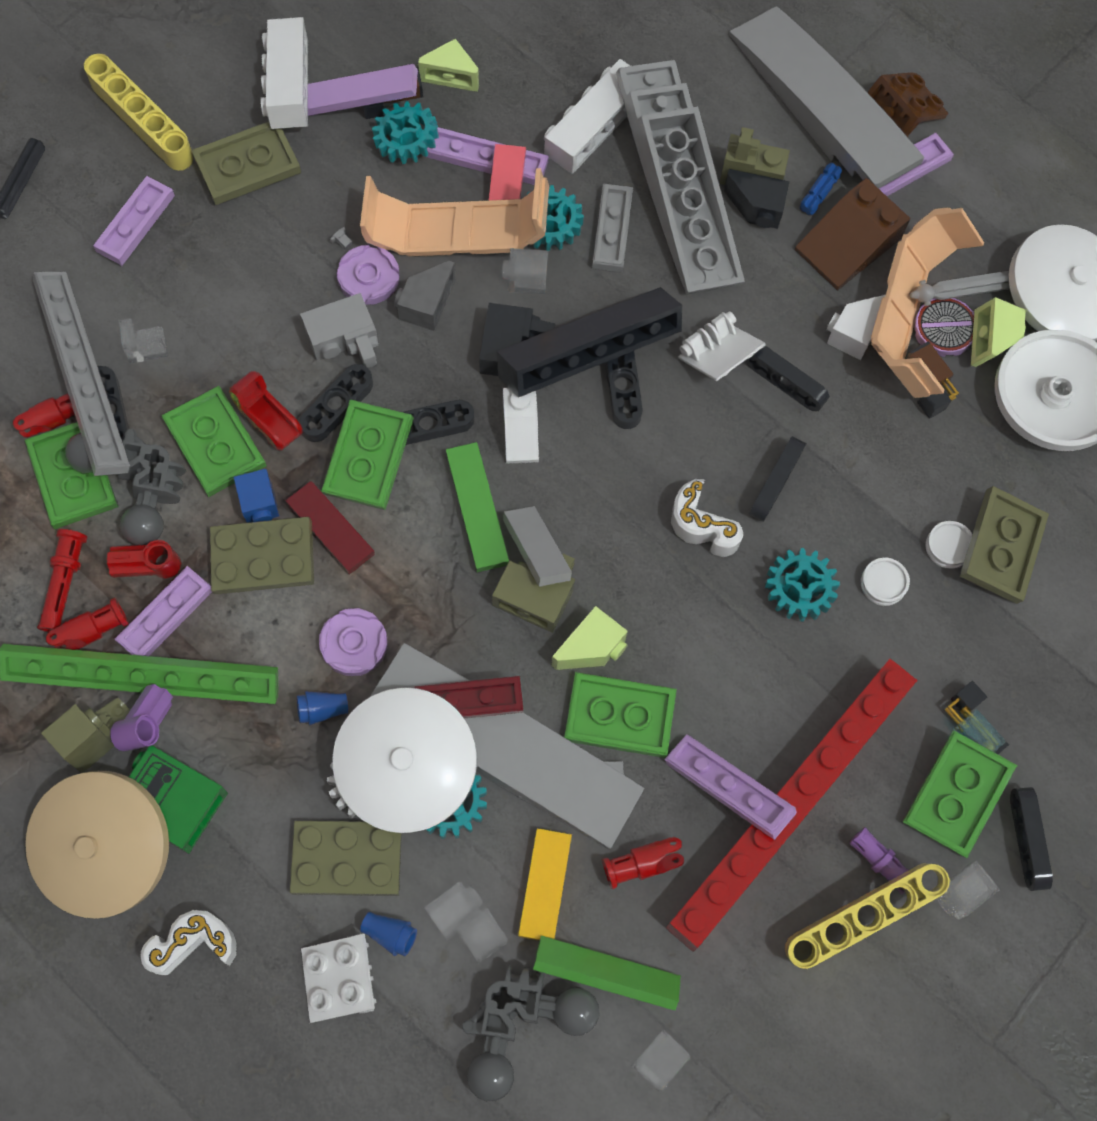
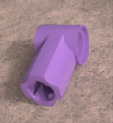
M155 684L146 686L125 719L116 721L113 724L110 736L113 745L118 750L129 751L151 746L157 742L159 725L172 706L171 700L173 696L167 689L160 688Z

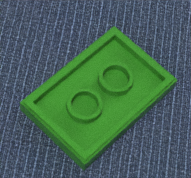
M220 386L162 415L165 424L208 497L235 484V476L255 472L266 467L263 457Z
M350 400L321 492L324 495L386 510L412 426L413 416Z
M77 422L25 439L50 523L54 529L119 507L108 475L94 476L93 473L83 474L74 470L65 458V448L71 437L80 433Z
M575 672L564 738L572 743L666 758L677 689Z
M952 730L902 822L967 858L1017 765Z

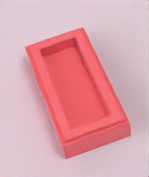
M495 144L489 201L521 199L526 147Z

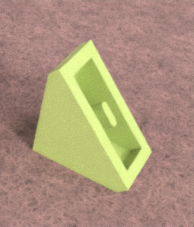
M456 39L419 58L418 66L421 82L478 92V67Z

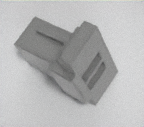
M344 227L339 229L330 238V243L336 242L345 250L352 245V241L345 235L346 229Z

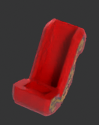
M250 371L230 387V396L245 419L266 437L268 443L275 450L282 451L302 435L303 428L297 419L269 393L263 376L256 371Z

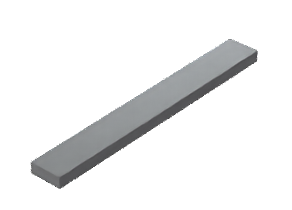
M34 272L33 283L94 476L128 473L130 464L67 273Z

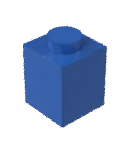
M267 469L234 477L241 510L247 523L271 521L273 518L280 517Z

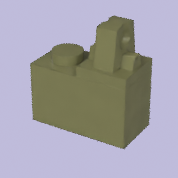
M742 127L740 136L730 135L719 184H726L729 169L783 180L790 150L760 144L761 140L752 138L754 129Z
M562 554L572 571L575 558ZM509 561L492 595V606L554 633L573 593L575 579L571 577L570 581L539 587L526 563L519 562L516 564Z
M116 698L96 712L91 708L84 712L74 704L41 734L64 760L81 773H84L114 747L110 736L111 728L116 721L125 719L130 709L119 698Z

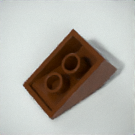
M866 178L849 191L797 244L794 250L838 291L902 239L911 218Z

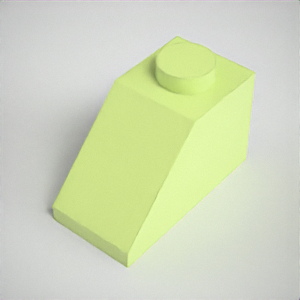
M996 297L975 309L971 366L977 367L994 358L1024 337L1026 329L1025 309Z
M595 606L552 656L551 666L556 670L605 666L610 658L616 661L628 645L625 643L628 631Z

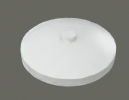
M1052 225L1039 229L1017 248L1010 263L1009 286L1015 305L1026 310L1025 320L1037 331L1051 329L1067 330L1097 341V236L1085 229L1071 225Z
M1051 329L1029 334L1008 350L996 372L995 396L1005 420L1019 435L1040 447L1056 451L1081 450L1097 444V342L1076 332Z
M415 688L386 690L371 696L359 704L341 726L333 750L335 782L348 807L368 824L382 830L397 833H410L429 829L449 818L467 798L477 769L476 744L470 727L463 716L445 699L431 692Z

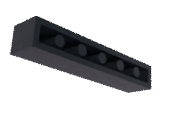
M659 287L497 351L499 379L519 398L682 331V304Z

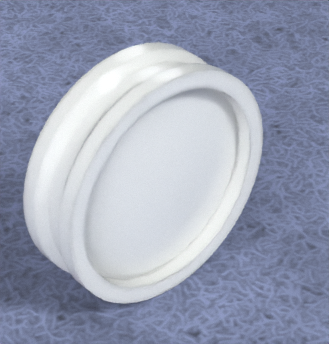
M941 522L927 536V554L934 563L941 567H960L964 563L972 533L965 525L959 522Z
M878 558L868 564L862 573L860 583L864 595L871 602L881 606H890L899 602L907 593L910 578L906 568L900 562L891 558Z

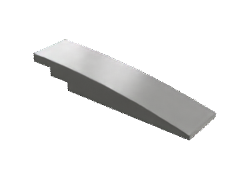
M776 6L729 31V36L827 157L831 161L838 159L851 176L858 173L862 180L868 178L879 189L922 164L924 156L886 112L823 47L780 8Z
M670 60L619 68L616 76L634 141L685 293L690 294L743 284L745 280L698 106L693 107L687 83L681 84L676 61Z
M404 643L371 696L396 688H415V686L469 680ZM525 713L465 718L476 744V773L514 795L521 796L526 802L611 850L644 791V787Z

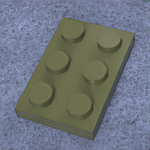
M270 122L191 150L215 205L301 173L300 165L282 128L271 129Z
M995 486L986 489L960 577L1015 604L1023 602L1049 514Z
M310 517L210 527L211 591L214 594L314 585L313 535Z
M294 821L290 894L399 896L402 833L382 830L367 822Z

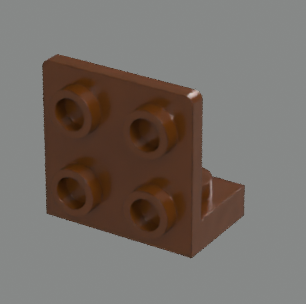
M917 73L881 75L867 92L907 137L920 122L945 119L949 114L943 107V101L927 89L924 79Z

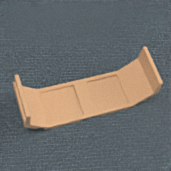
M536 168L534 190L523 199L407 204L379 192L372 177L366 176L360 221L361 233L367 243L406 256L451 255L453 253H515L524 251L525 246L528 244L532 245L545 236L549 183L547 178L543 177L541 168Z
M963 208L934 209L921 219L911 232L903 234L902 240L898 242L888 276L886 296L881 300L872 331L871 345L914 398L929 397L932 394H944L945 389L921 358L905 359L915 324V317L918 314L921 303L917 299L910 298V293L920 286V281L925 280L927 282L929 272L957 249L984 245L983 239Z

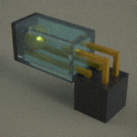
M972 680L951 698L953 703L945 711L957 724L953 729L954 731L999 754L1009 746L1007 741L977 709L970 713L988 698ZM956 705L966 719L963 720L952 707Z

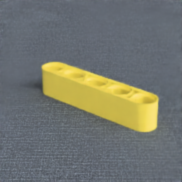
M104 54L89 56L84 62V70L94 92L170 168L178 171L189 168L194 158L186 134L109 57Z
M923 863L917 865L794 933L785 944V952L788 959L795 966L803 969L818 965L942 896L949 888V875L943 867L936 864ZM933 870L937 874L938 884L934 889L928 891L922 885V876L926 871ZM901 887L906 892L907 900L902 907L895 908L890 902V894L895 888ZM865 905L872 906L875 911V919L869 925H862L858 920V911ZM832 923H840L844 930L842 939L836 943L829 942L825 935L827 927ZM802 940L809 941L812 946L811 956L805 960L796 959L793 953L795 945Z

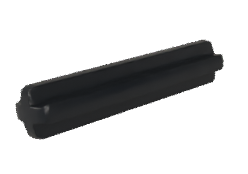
M30 138L27 141L0 190V218L7 219L42 157L45 146L41 140Z

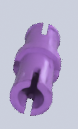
M866 827L862 828L850 840L849 844L866 858L872 865L871 869L875 873H881L888 881L908 871L895 857L896 853L891 848L887 849ZM896 888L901 895L905 893L903 888Z

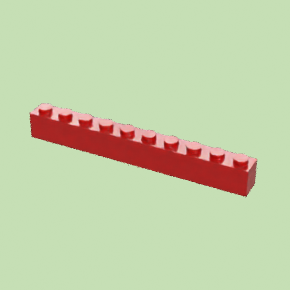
M891 658L886 662L776 794L795 807L796 815L775 840L751 824L667 925L666 929L692 952L703 943L918 681Z

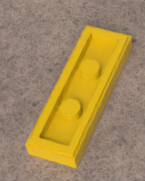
M537 828L518 937L538 941L541 936L555 939L572 834Z

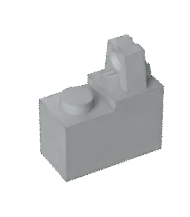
M361 293L300 314L316 360L334 358L342 351L347 350L349 355L359 353L363 365L367 368L377 365L376 355L373 350L374 347L379 346L377 332Z

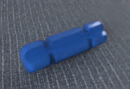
M829 163L825 167L824 173L820 174L808 191L809 194L801 201L800 210L802 212H805L807 215H813L816 212L818 205L823 202L833 188V184L840 178L842 173L840 166Z

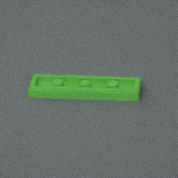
M478 443L446 449V456L477 573L507 566L509 559Z
M545 936L540 937L533 970L676 1010L679 1002L680 975Z

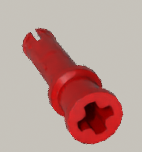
M68 529L57 530L56 536L59 540L55 556H52L49 561L53 571L40 622L37 626V629L49 633L61 625L73 573H77L80 570L81 563L78 560L82 544H85L88 538L85 534Z

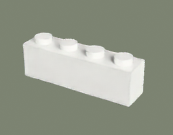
M303 17L267 20V33H262L264 51L267 52V54H262L263 70L266 75L261 76L263 94H266V97H261L263 117L268 116L271 129L308 126V38Z
M619 59L612 68L610 66L607 67L602 73L600 80L594 86H589L585 90L581 100L575 106L571 105L565 111L563 119L556 126L552 125L548 128L544 135V155H548L552 161L573 174L627 117L616 72L621 67L630 66L629 64Z

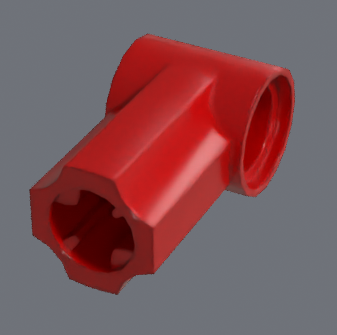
M154 540L147 545L110 547V551L107 552L109 574L113 578L156 575L159 578L167 579L175 576L181 567L180 557L163 540ZM168 554L164 563L156 565L158 557Z

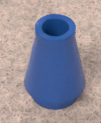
M305 691V695L296 696L299 723L308 722L310 726L341 714H348L346 693L334 694Z
M372 912L367 913L360 928V932L368 935L394 956L398 954L406 956L417 936V929L411 927V922L376 915Z

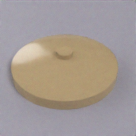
M110 771L85 772L58 782L44 794L36 805L26 833L28 866L41 892L60 909L84 918L114 916L142 902L160 881L169 853L167 824L154 797L135 780Z

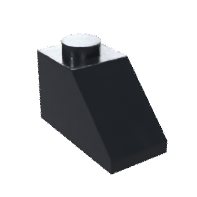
M729 169L724 192L748 223L757 224L762 228L771 227L778 229L790 181Z

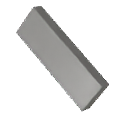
M603 184L592 269L623 272L633 187Z
M535 506L504 511L503 521L538 586L570 581L572 571Z

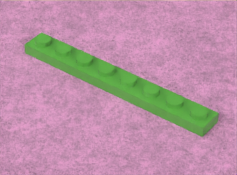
M2 644L0 647L1 681L140 693L143 692L146 686L155 684L160 688L167 689L171 695L268 704H276L278 699V667Z

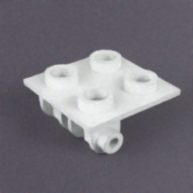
M722 312L711 321L712 324H705L704 329H698L697 332L682 341L683 345L680 346L682 354L678 358L718 381L746 359L752 357L754 353L766 344L735 327L736 317L732 312Z
M365 934L301 948L310 1023L355 1013L361 1014L374 1011V1004L377 1002L373 998L371 981L374 979L373 976H370L372 965H369L367 948L369 943H366Z

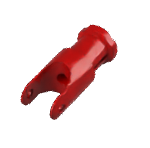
M64 394L56 399L50 397L29 408L27 412L15 417L13 426L19 431L21 436L28 438L65 424L66 419L75 416L69 394ZM20 420H23L24 423H22L21 425H19L18 422H19Z
M114 597L110 599V604L92 613L87 611L51 630L46 636V642L51 646H55L54 648L61 649L65 645V649H80L101 639L103 633L119 625H128L129 621L119 602ZM53 635H57L56 639H51Z
M670 837L630 850V854L611 860L609 858L602 859L603 869L610 888L615 889L620 883L639 878L641 881L682 866L684 864V857L681 854L673 853L665 856L666 854L678 851L682 847V841L677 837Z

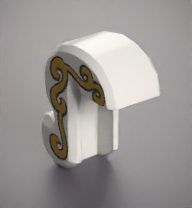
M694 479L684 484L678 491L672 508L671 525L675 534L687 543L701 544L709 541L713 542L710 549L713 555L727 557L734 554L738 550L743 538V530L739 522L696 509L704 479Z
M192 910L180 915L171 925L166 942L165 939L155 935L144 944L141 950V962L144 968L150 972L159 975H169L205 941L214 953L225 964L230 966L236 957V940L227 924L208 911Z

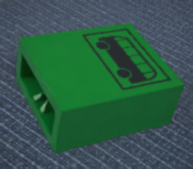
M151 745L146 752H140L135 758L132 765L133 771L129 778L141 784L158 803L167 824L169 843L190 854L228 792L218 783Z

